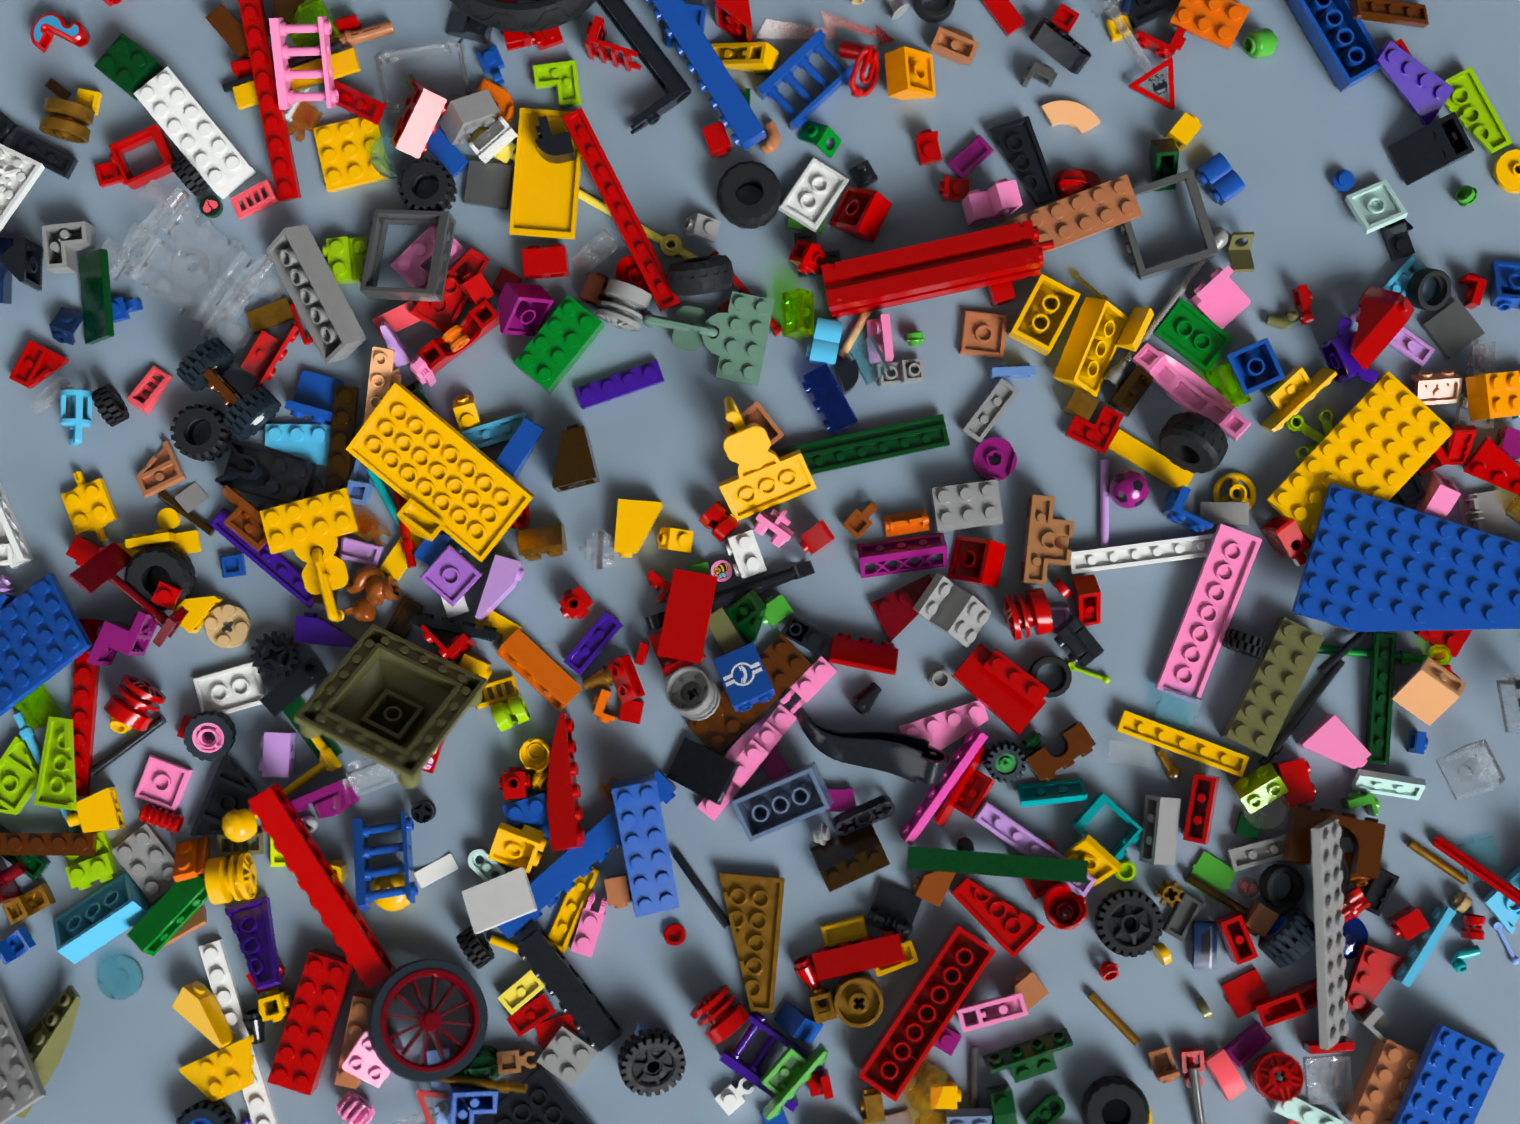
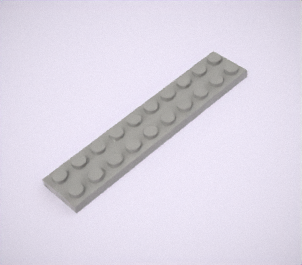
M1328 818L1311 828L1320 1049L1324 1050L1331 1049L1346 1037L1349 1031V1025L1346 1022L1348 1003L1345 1001L1347 981L1344 978L1346 958H1344L1343 949L1346 940L1345 936H1343L1345 917L1344 914H1341L1344 894L1341 892L1343 872L1340 870L1342 849L1340 848L1339 839L1342 830L1339 826V818Z

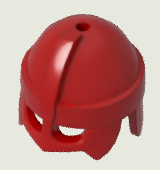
M1057 884L1051 887L1044 895L1043 909L1048 922L1057 929L1072 930L1079 926L1087 916L1085 898L1072 892L1067 884Z

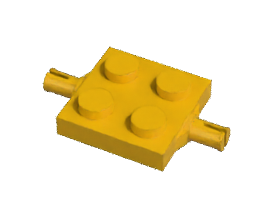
M77 471L73 473L77 486L73 490L61 494L76 535L95 531L99 543L105 542L108 538L104 528L109 523L119 519L104 479L99 478L92 482H86L82 471Z

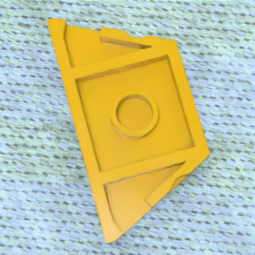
M252 1034L179 1068V1072L212 1102L242 1090L254 1083V1072L252 1069L254 1055H251V1043L254 1042V1036Z

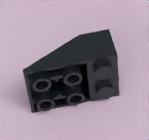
M1455 112L1434 121L1387 147L1406 186L1465 158L1475 151Z

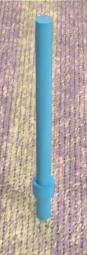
M22 712L13 715L20 729L18 733L22 741H26L40 769L42 752L34 738L35 733L32 727L28 726ZM59 809L70 832L75 833L79 831L78 825L69 827L66 816L72 813L71 810Z

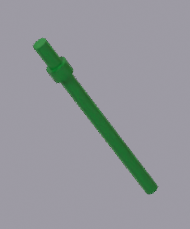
M1321 645L1317 653L1332 655L1340 647ZM1353 648L1345 656L1371 658V650ZM1400 650L1396 652L1395 661L1401 664H1409L1410 662L1423 663L1428 655L1412 654L1410 651Z

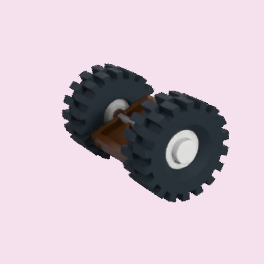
M213 337L210 341L207 339L203 344L197 345L195 350L192 349L190 354L183 358L184 361L178 365L179 368H177L176 374L192 391L198 392V390L201 391L205 387H209L214 392L217 391L221 394L222 397L220 399L231 409L223 419L224 425L239 440L249 439L251 435L254 436L259 430L264 429L265 424H269L272 418H275L276 413L280 410L281 403L265 386L253 389L251 393H246L243 397L223 376L224 372L229 370V365L234 362V353L218 337Z

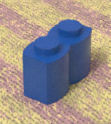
M1220 152L1199 166L1195 171L1199 184L1205 185L1210 191L1209 196L1214 203H1219L1221 206L1246 187L1240 176L1232 169L1227 159Z

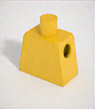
M116 787L103 789L78 801L77 812L67 814L66 816L69 827L81 825L83 833L126 827Z

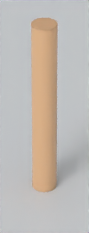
M873 311L861 313L837 354L839 358L843 360L846 358Z

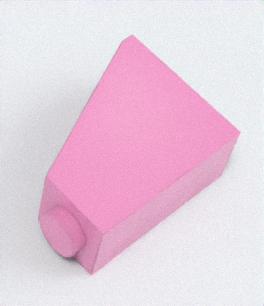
M1433 472L1424 489L1426 495L1420 498L1415 510L1446 519L1461 493L1452 480Z
M1327 714L1296 743L1305 750L1351 769L1363 767L1368 762L1367 758L1371 755L1335 714Z

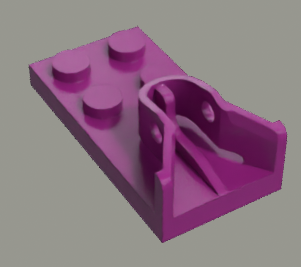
M349 777L294 799L290 803L297 814L308 810V805L312 803L319 819L342 813L358 802L360 796L352 777Z

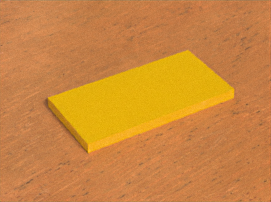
M520 108L509 224L510 235L575 240L582 157L572 138L571 141L576 160L559 164L543 159L538 153L535 140L538 139L535 127L539 126L538 117L547 116L551 134L556 135L568 132L562 116L571 113L570 111Z

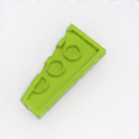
M1472 67L1444 80L1454 88L1444 103L1445 108L1450 113H1456L1461 125L1490 155L1513 143Z
M48 716L34 805L77 810L73 719Z

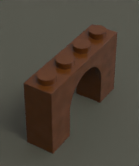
M274 0V11L271 18L283 17L284 22L287 24H294L297 20L305 18L311 9L305 0ZM221 4L205 18L239 58L250 59L243 25L238 23L224 5ZM268 20V21H267V25H268V30H269V35H270V40H271L270 26H269V20Z
M1299 804L1297 807L1290 808L1282 861L1310 865L1312 857L1311 828L1328 818H1339V826L1348 834L1353 847L1349 874L1370 879L1379 878L1386 824L1378 823L1379 819L1365 817L1364 820L1356 819V815L1351 813H1342V816L1336 815L1334 810L1320 808V811L1311 810L1312 806L1306 804Z

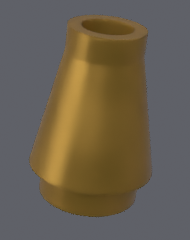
M606 666L601 667L582 679L586 691L610 687L614 683Z

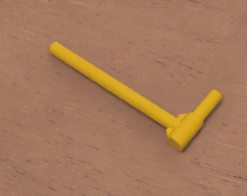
M320 736L311 738L320 751V763L282 789L287 797L325 769L334 772L342 766V763L332 749L327 747ZM251 812V814L254 816V818H255V820H256V819L258 818V816H257V815H254V814Z

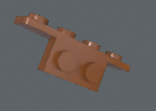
M225 485L222 488V495L236 506L237 509L224 521V525L259 552L268 542L258 507L250 501L246 502L238 490L235 488L230 489Z

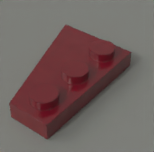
M930 574L870 603L889 642L919 614L913 607L932 581Z

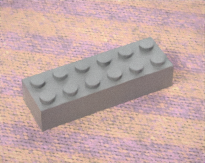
M307 224L284 228L266 251L325 364L347 359L367 339L364 331L360 327L353 310L350 308L343 291L340 289Z

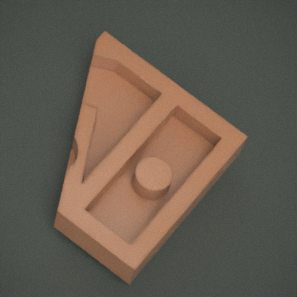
M168 440L162 444L164 447L157 456H152L147 466L136 476L142 494L146 498L186 479L173 446Z

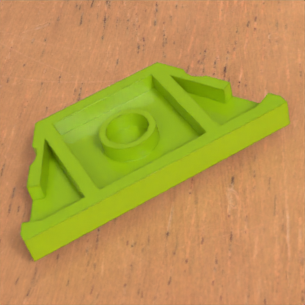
M15 736L0 759V812L5 814H20L37 788L40 769L20 736Z

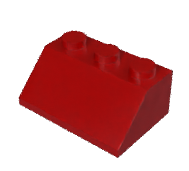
M715 0L716 25L739 43L752 42V20L749 0Z
M838 633V637H832L828 662L895 675L899 649L894 648L893 643L881 641V645L872 644L873 639L860 637L859 641L851 640V635Z

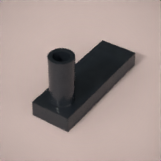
M311 657L261 698L260 702L276 717L327 673Z

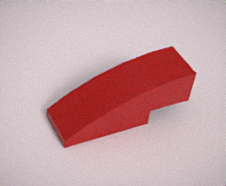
M1317 978L1291 987L1255 1005L1263 1027L1265 1028L1306 1014L1307 1010L1318 1007Z

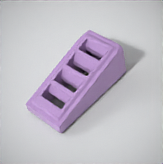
M381 321L380 330L387 348L395 350L394 366L399 367L410 363L412 360L410 352L387 321Z

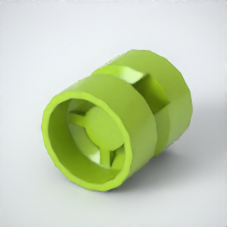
M520 694L508 698L507 703L501 701L490 706L493 718L501 732L514 727L515 722L521 724L531 719L528 708Z

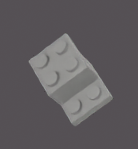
M939 572L934 576L913 607L917 613L933 626L950 635L966 648L976 639L978 632L988 621L992 613L972 594L954 585Z

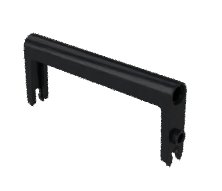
M596 0L632 50L638 52V58L666 93L665 96L631 120L633 125L630 126L632 128L630 132L635 134L648 124L654 125L661 118L660 116L685 100L692 90L624 0Z

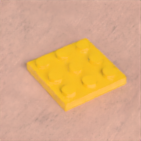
M362 117L313 128L325 185L329 193L392 178L380 123L377 125Z

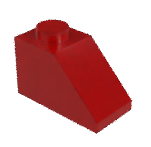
M821 520L800 536L802 541L799 542V545L805 553L810 552L813 555L833 542L835 537L825 522Z
M1095 575L1072 578V593L1076 616L1084 626L1101 624V591Z

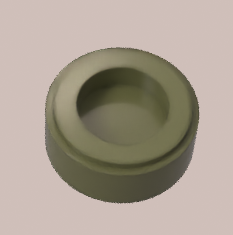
M1203 997L1195 1001L1205 1020L1214 1017Z

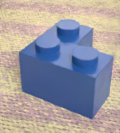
M449 1084L447 1124H474V1114L497 1113L498 1090Z

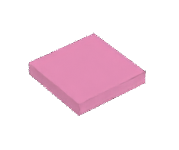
M149 755L134 797L176 812L193 770L155 755Z

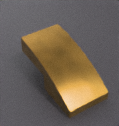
M43 883L2 905V908L11 925H14L54 904L56 900L47 883Z

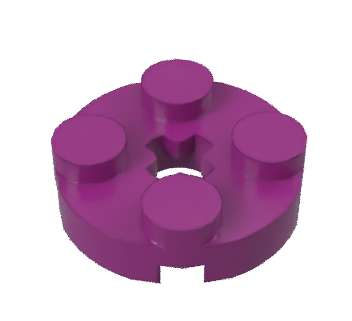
M991 437L983 440L975 448L972 455L973 468L985 480H1003L1014 471L1017 456L1012 445L1007 440ZM995 453L997 458L1000 459V463L992 465L988 458Z

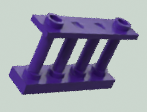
M750 1011L748 1020L752 1022L734 1049L729 1051L725 1048L719 1060L773 1098L776 1094L761 1083L760 1079L764 1075L759 1072V1067L776 1042L779 1041L786 1047H793L806 1059L813 1051L811 1050L809 1053L766 1023L767 1019L758 1012L754 1014ZM761 1028L770 1036L754 1060L747 1064L741 1060V1054L757 1030ZM821 1064L820 1066L817 1065L816 1068H818L819 1070L822 1071V1069L824 1068V1065H823V1064ZM796 1094L784 1104L792 1112L798 1106Z

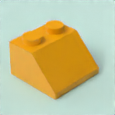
M906 46L885 53L889 97L900 100L936 97L932 54Z

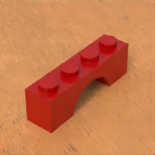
M485 299L469 311L466 318L459 324L462 328V333L470 338V341L463 348L452 352L449 343L444 342L442 337L433 339L416 353L435 374L499 325V315Z

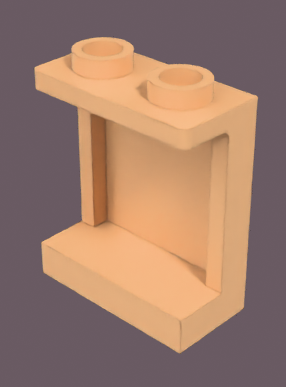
M1427 657L1419 670L1404 685L1398 687L1392 700L1430 726L1461 696L1467 683L1430 657Z

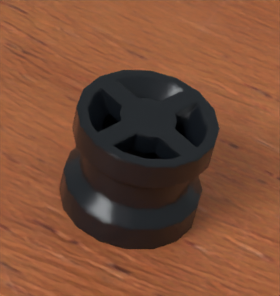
M429 800L419 801L411 809L412 818L418 823H426L432 820L436 814L435 804Z

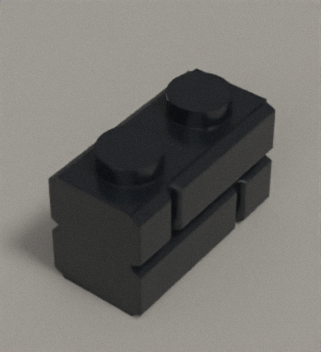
M1071 615L1052 631L1056 636L1054 641L1061 649L1065 647L1070 654L1067 656L1075 666L1079 664L1082 667H1086L1104 652V649L1077 616Z

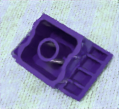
M1341 317L1336 336L1322 343L1319 348L1329 369L1337 372V376L1334 378L1335 382L1341 383L1356 376L1361 380L1375 384L1379 372L1369 369V367L1364 370L1350 354L1354 334L1351 330L1354 321L1347 317Z

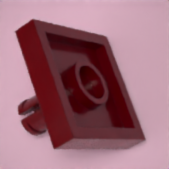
M0 857V904L23 895L14 880L27 872L23 862L18 861L7 867L3 858Z

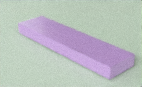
M1357 306L1349 318L1356 322V316L1360 314L1361 307ZM1405 327L1388 344L1419 368L1425 365L1435 351L1432 346Z

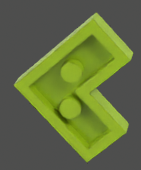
M576 60L533 65L536 89L557 87L560 108L582 105Z

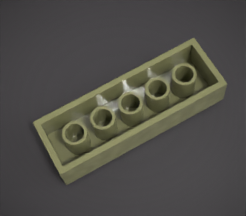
M1285 617L1277 618L1266 641L1262 656L1258 658L1221 736L1260 756L1267 757L1325 637Z

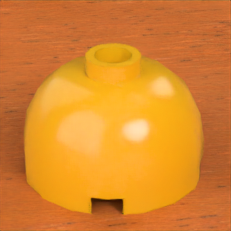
M404 873L375 877L372 881L371 889L374 891L405 886ZM406 895L374 900L378 907L387 911L401 910L410 904L406 899Z

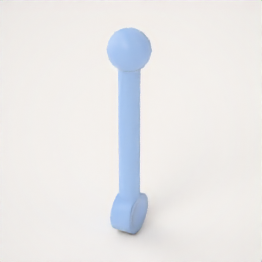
M1497 921L1493 922L1492 928L1500 935L1511 956V963L1514 965L1519 964L1520 959L1515 956L1502 931V924Z

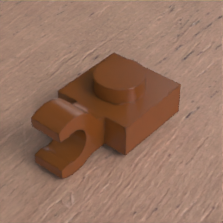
M871 502L862 513L856 508L842 526L859 539L873 524L868 518L875 512L878 506Z

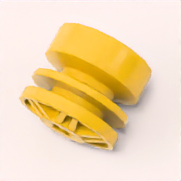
M249 852L231 855L230 859L226 856L207 860L205 865V885L212 904L229 903L233 897L237 901H242L244 898L246 900L255 898L257 893V872L254 860Z

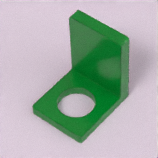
M811 120L807 122L798 137L800 141L817 146L828 158L833 156L842 141L829 126ZM832 137L833 145L830 149H827L826 142Z

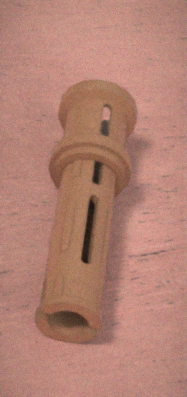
M388 20L354 31L346 29L344 33L334 36L329 35L330 44L341 40L344 49H351L356 47V44L395 33L391 21Z

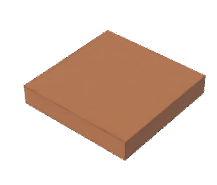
M965 310L959 354L1003 359L1008 315Z

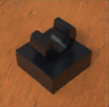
M868 160L848 171L857 188H865L878 181V177Z

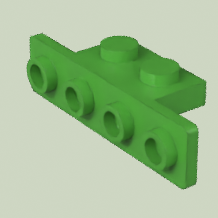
M820 1043L807 1059L793 1047L789 1046L760 1079L762 1084L776 1094L762 1110L765 1119L770 1121L772 1117H776L781 1112L785 1102L795 1096L798 1087L810 1079L812 1071L817 1065L820 1066L824 1063L828 1050L823 1043Z

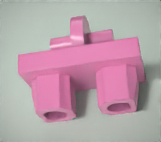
M773 509L770 514L765 510L761 511L756 517L757 522L753 529L762 536L768 528L775 532L770 541L778 548L786 541L788 542L795 533V531L788 527L791 520L785 517L788 512L786 509L781 513Z

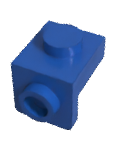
M25 926L17 929L0 942V958L4 964H8L21 957L36 945Z

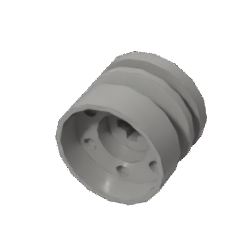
M610 279L604 294L612 299V302L601 301L600 305L604 309H598L596 315L616 328L639 332L641 325L636 321H643L644 316L636 310H647L652 295L632 284Z
M687 666L679 668L672 673L666 683L665 694L667 701L675 710L689 720L700 721L707 719L719 707L721 696L718 686L707 674L697 667Z

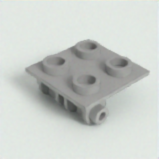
M1501 489L1459 496L1458 504L1462 525L1492 535L1509 532Z

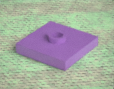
M449 544L420 576V579L453 607L483 573Z

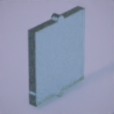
M873 336L858 342V345L849 351L852 359H856L859 372L866 385L874 380L881 379L882 375L890 370Z
M1164 688L1160 701L1156 703L1157 709L1152 720L1164 725L1191 731L1195 718H1198L1197 712L1202 698Z
M1494 836L1481 839L1473 838L1471 842L1457 845L1458 848L1495 874H1505ZM1464 868L1465 875L1468 877V883L1482 880Z

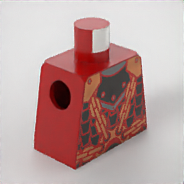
M1276 516L1259 528L1280 557L1292 559L1296 566L1306 563L1307 557L1303 551L1309 547V544L1293 518Z

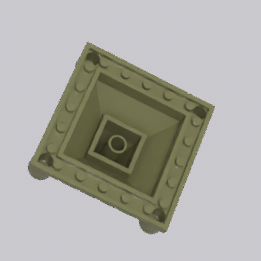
M372 624L294 716V721L300 724V732L304 737L311 739L317 738L322 734L398 772L400 785L405 788H414L422 780L423 767L462 715H464L469 707H475L481 703L487 679Z

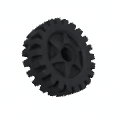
M1119 889L1114 893H1109L1108 897L1101 900L1102 903L1098 905V911L1095 913L1094 924L1098 937L1109 950L1124 957H1137V955L1142 956L1146 954V951H1151L1154 944L1157 945L1159 936H1162L1163 917L1159 907L1149 896L1137 890ZM1132 917L1133 925L1130 928H1125V919Z
M647 1028V1033H644L643 1029L639 1030V1036L632 1034L630 1036L631 1041L626 1039L624 1047L621 1046L619 1050L620 1054H618L617 1059L621 1078L625 1086L630 1088V1091L633 1093L637 1091L638 1095L643 1096L645 1092L646 1096H652V1092H655L656 1096L661 1095L660 1090L663 1089L666 1093L669 1091L668 1086L675 1087L677 1085L675 1080L680 1081L682 1078L681 1073L684 1074L686 1060L682 1046L673 1033L670 1034L668 1030L662 1032L661 1028H656L654 1032L652 1028Z

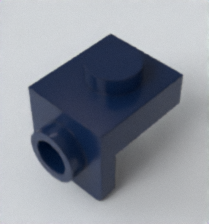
M61 307L49 325L53 339L60 343L73 345L75 343L74 333L83 321V314Z

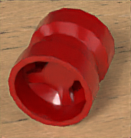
M1462 914L1461 921L1464 925L1460 936L1468 939L1484 940L1485 932L1482 929L1486 917L1475 914Z

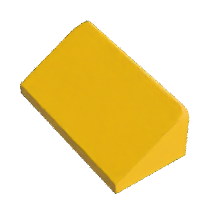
M1133 308L1116 343L1117 347L1137 351L1154 316L1152 308Z

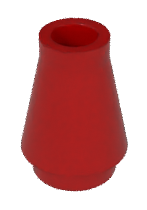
M805 955L794 961V971L810 991L817 989L821 983L817 980L813 959L809 955Z

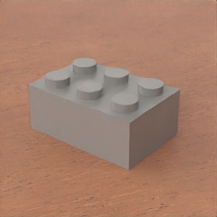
M998 479L934 487L929 490L935 533L996 526L1004 523Z

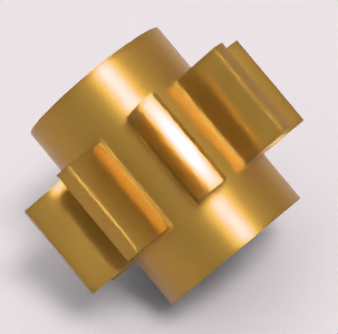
M1164 878L1163 884L1156 883L1158 892L1154 893V895L1161 897L1159 901L1161 905H1164L1167 901L1168 905L1173 907V902L1182 901L1179 895L1184 891L1176 888L1178 885L1177 881L1174 880L1170 884L1169 880ZM1168 888L1173 890L1172 893H1169V897L1165 895L1168 892Z

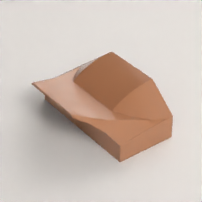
M950 26L947 29L939 27L930 50L938 56L957 64L971 65L979 42L974 41L971 34Z

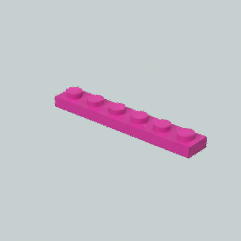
M976 727L973 731L968 732L962 747L953 753L952 761L947 766L942 781L928 789L926 798L915 807L914 815L910 821L905 822L902 826L899 836L909 845H913L988 738L986 734Z

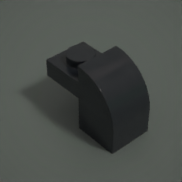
M547 116L538 117L539 126H535L538 139L535 140V144L540 156L546 161L556 164L576 160L569 132L552 135Z

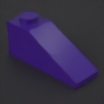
M304 612V616H296L294 642L352 648L358 641L326 619L317 618V613Z

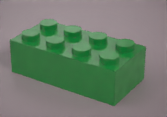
M567 295L513 364L551 394L605 326L600 319Z

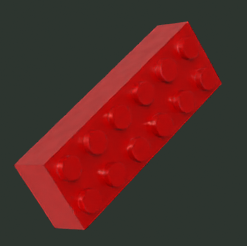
M318 948L309 952L269 1074L268 1083L309 1096L317 1089L355 971L353 965H349L345 957Z

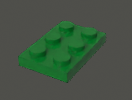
M1182 298L1153 333L1203 373L1208 372L1233 339L1232 336Z

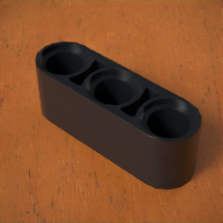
M1042 17L1029 35L1032 42L1074 74H1079L1091 58V53L1048 18Z

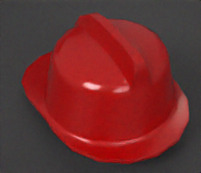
M1063 169L1052 177L1058 195L1057 200L1102 184L1097 174L1085 169Z

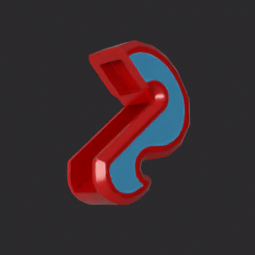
M50 12L41 15L34 22L30 33L32 43L43 53L47 51L54 34L79 48L87 45L90 40L88 30L79 22L72 20L70 25L62 16Z

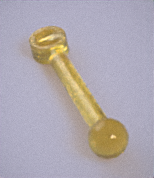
M1077 270L1072 271L1071 277L1079 280L1098 299H1108L1106 295H1101L1087 283Z

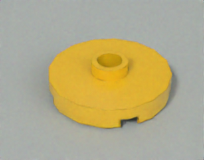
M1514 149L1507 151L1497 159L1493 168V176L1498 182L1497 185L1502 190L1518 194L1520 193V174L1515 171V167L1520 170V150Z

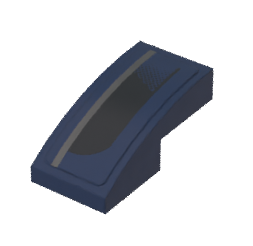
M1193 921L1191 938L1193 943L1192 967L1193 969H1216V921Z

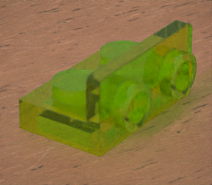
M44 684L14 706L22 712L25 723L33 729L44 728L47 725L48 716L59 717L64 713Z

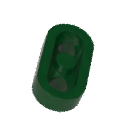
M1054 1093L1046 1095L1027 1114L1026 1124H1035L1033 1120L1036 1117L1041 1118L1038 1124H1054L1065 1112L1063 1099ZM1052 1101L1057 1103L1054 1108L1049 1107Z

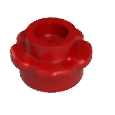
M1106 961L1100 965L1098 975L1102 977L1103 981H1112L1119 976V966L1111 961Z

